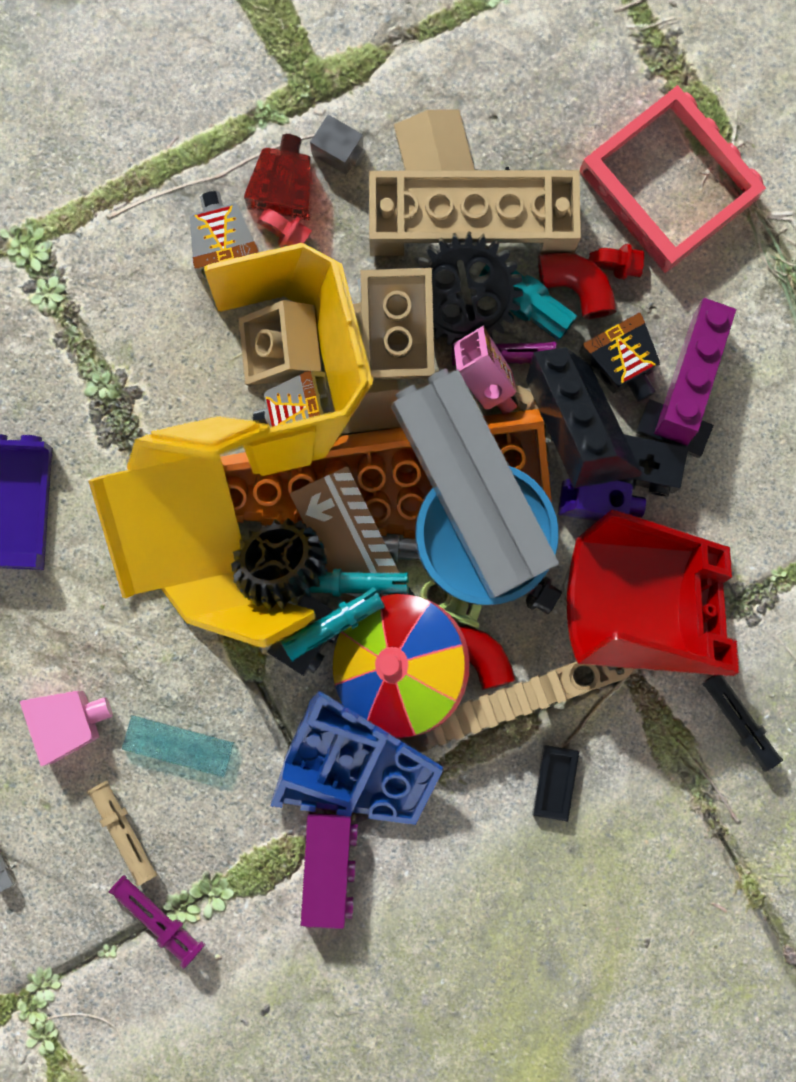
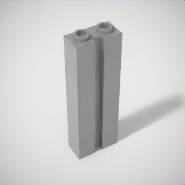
M443 369L427 378L430 383L429 385L421 389H416L415 385H411L395 394L398 400L393 402L391 408L489 597L495 598L524 581L558 565L559 562L460 371L457 369L449 373L447 369Z

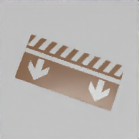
M344 467L290 493L304 524H306L307 528L311 527L315 530L325 546L324 550L328 562L325 564L328 572H333L334 569H342L344 573H399L348 467ZM342 593L341 599L347 604L363 594ZM378 594V595H379L380 597H382V596L392 595V594Z

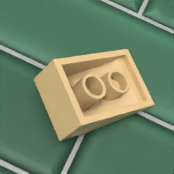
M432 268L360 270L362 342L372 380L427 379L435 374Z

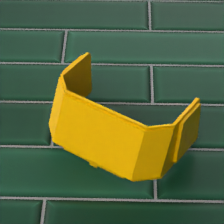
M303 243L206 265L204 267L205 275L218 311H226L280 297H286L293 302L314 305L318 343L335 412L270 427V435L243 447L253 474H260L261 476L311 465L312 461L323 459L324 456H327L373 384L343 265Z

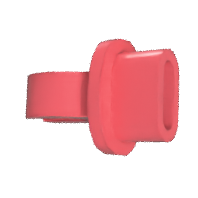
M271 209L264 210L257 221L259 225L280 237L278 240L280 248L285 245L304 244L312 231L299 222L301 220L300 217L297 216V218L289 222L282 215Z

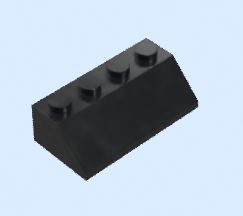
M567 347L534 352L526 381L573 487L579 488L640 477L642 471L591 365Z

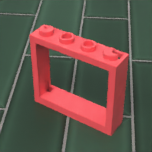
M678 85L584 158L580 167V174L664 273H667L757 201L766 189L760 174L745 164L737 147L732 143H727L719 133L717 124L711 118H706L697 108V103L693 96L688 92L684 93ZM670 108L743 192L741 196L677 247L672 244L603 162Z

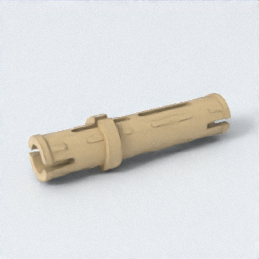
M108 780L88 790L87 793L90 795L102 818L99 821L101 826L107 827L120 855L136 882V886H139L158 874L154 871L141 843L125 816L128 814L126 808L120 807L108 784Z

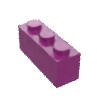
M309 813L307 816L300 926L344 929L345 919H352L354 897H347L348 882H355L356 861L349 860L350 846H357L358 824H351L352 815Z

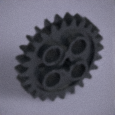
M469 231L466 234L465 241H460L458 235L453 233L452 243L449 245L441 237L439 238L440 249L438 251L431 246L427 247L429 260L423 257H419L417 260L421 268H432L433 326L436 328L434 338L438 339L445 333L447 334L448 345H451L455 337L462 339L484 326L493 340L492 330L495 329L502 334L505 332L503 320L509 323L514 322V316L509 310H520L521 308L520 303L513 298L523 296V289L514 287V285L522 282V276L520 274H511L518 268V264L516 261L506 263L510 256L508 249L499 254L497 253L499 247L497 240L492 242L490 246L485 245V234H482L477 242H473L471 232ZM458 260L464 262L468 287L471 289V302L475 313L474 319H469L465 296L463 291H461V277L457 266ZM476 262H484L490 269L486 275L477 277L470 272L471 266ZM441 270H450L454 273L455 278L451 283L442 284L435 276ZM484 296H490L496 300L495 306L489 310L481 309L477 303ZM457 304L462 308V312L456 317H449L443 312V309L446 305Z

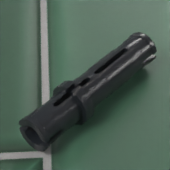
M712 675L706 679L702 685L708 690L722 713L741 737L739 740L741 745L748 747L761 765L764 772L769 771L781 763L783 759L765 736V728L762 725H757L722 675Z

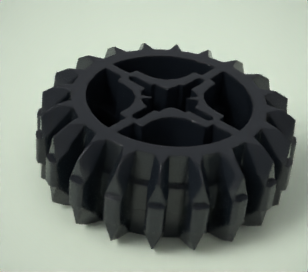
M274 518L271 526L267 527L261 523V530L256 533L249 530L250 538L248 540H239L241 550L233 552L235 562L231 564L234 582L240 588L242 595L251 600L257 607L264 604L265 607L271 610L278 604L279 607L285 610L289 601L298 605L299 597L305 595L311 598L310 588L320 587L318 577L326 575L324 565L328 562L324 550L325 546L315 530L311 527L307 528L306 524H303L301 520L294 523L287 518L281 524L280 521Z

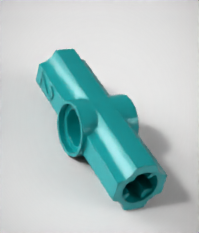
M487 264L479 276H484L488 273L490 268ZM515 270V271L512 272L511 274H520V273ZM520 274L522 282L514 285V287L523 289V296L513 299L520 303L521 308L520 310L510 311L524 321H532L557 341H560L576 320L577 315L551 297L548 289L539 280L530 275L523 276Z

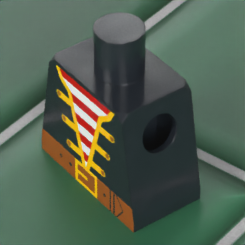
M640 312L583 343L579 354L585 362L591 365L593 371L612 393H617L629 386L638 402L656 393L647 375L658 368L660 360Z

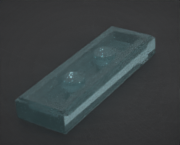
M131 715L122 750L225 777L235 742Z

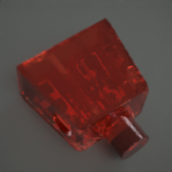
M283 134L279 149L268 147L262 149L245 191L244 199L247 209L261 212L271 209L282 216L293 218L298 216L301 219L310 221L312 163L310 156L300 154L302 143L300 137L293 134Z

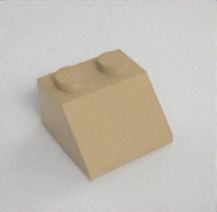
M282 300L239 318L245 385L286 382L307 371H321L314 305Z

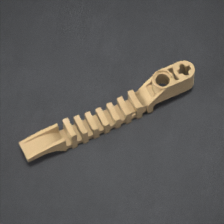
M575 661L551 670L546 675L534 676L530 678V681H521L508 689L504 687L497 690L494 694L490 695L488 693L480 696L477 700L465 701L456 708L444 723L432 731L414 737L397 739L418 752L430 750L435 745L447 744L452 739L464 738L469 733H478L488 726L492 728L499 725L502 721L514 720L519 715L524 714L525 716L533 713L536 709L541 708L542 710L550 707L552 703L557 701L561 703L575 696L623 680L632 673L633 668H624V672L618 673L615 668L609 669L608 666L578 664ZM579 666H589L593 670L595 678L589 685H581L575 680L574 672Z

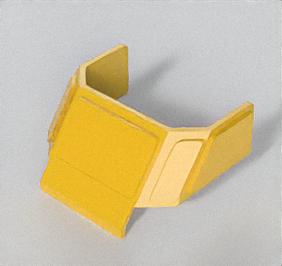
M213 417L154 430L149 435L135 439L127 464L128 470L98 476L89 480L122 598L127 599L138 593L161 589L187 624L262 648L278 642L315 620L314 610L287 603L285 610L279 607L278 604L271 610L265 607L264 604L257 607L251 600L242 595L240 588L234 582V573L231 566L235 562L233 552L241 550L239 540H242L221 455L270 435L269 425L259 424L257 421Z

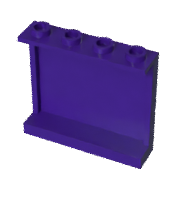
M0 434V569L44 570L53 447L42 441L40 436L21 435V440H7V435Z

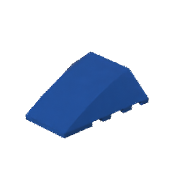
M319 691L310 699L288 749L270 806L283 808V804L301 806L300 810L315 812L316 808L337 810V815L351 816L352 812L369 814V819L416 825L443 772V766Z

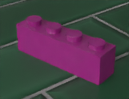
M707 298L702 299L692 316L657 423L655 435L687 446L697 434L737 309Z

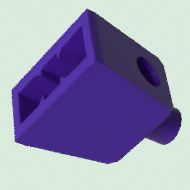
M569 478L562 481L558 515L598 521L610 510H617L642 518L646 510V498L632 495L633 486L630 483L612 481L574 488Z

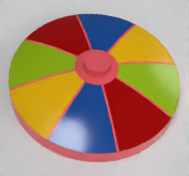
M407 594L382 596L380 598L385 605L383 609L359 621V626L354 629L349 627L341 631L337 639L333 655V678L336 691L343 706L395 738L422 735L444 723L453 714L463 698L468 684L470 668L467 644L456 621L436 603L422 597Z

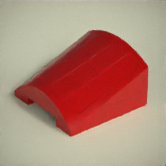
M610 510L577 537L572 555L567 587V624L571 646L577 663L723 676L739 674L737 640L727 638L723 583L732 578L730 547L617 510Z

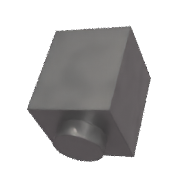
M327 114L310 141L311 153L314 157L347 175L352 166L356 168L360 164L366 151L363 145V134Z

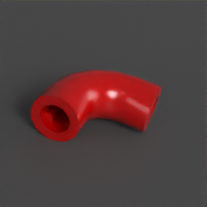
M576 253L538 255L540 282L547 289L568 287L574 290L579 296L584 319L603 318L617 312L614 294L607 275L593 261Z
M467 625L459 626L467 644L469 662L474 666L478 674L482 690L496 688L516 681L512 665L501 644L485 631Z

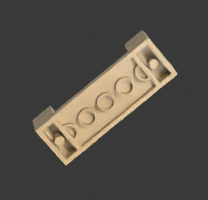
M580 170L369 171L370 256H404V243H439V238L441 237L446 243H452L453 233L458 235L460 241H465L468 231L471 232L473 242H477L479 237L485 234L486 243H492L495 240L499 243H540V255L575 253L581 239Z

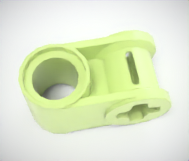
M433 580L423 585L419 597L428 599L427 591L429 587L436 585ZM445 592V600L439 606L448 612L456 622L476 629L479 628L480 624L477 620L483 605L471 604L468 614H466L470 603L456 599Z

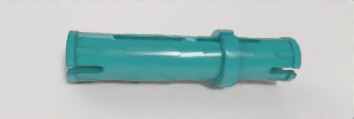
M334 569L333 572H326L325 576L318 577L320 587L310 588L311 593H333L334 597H341L342 593L364 594L373 587L378 594L408 595L409 586L394 583H409L408 572L344 573L342 569Z
M371 588V590L347 604L345 601L340 603V608L329 615L317 620L293 636L280 641L291 661H294L305 652L317 647L349 627L354 629L359 626V621L383 609L385 605L375 588Z

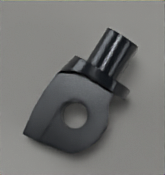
M544 577L536 587L526 594V604L529 609L534 610L538 608L547 615L553 610L562 591L551 584L552 579Z

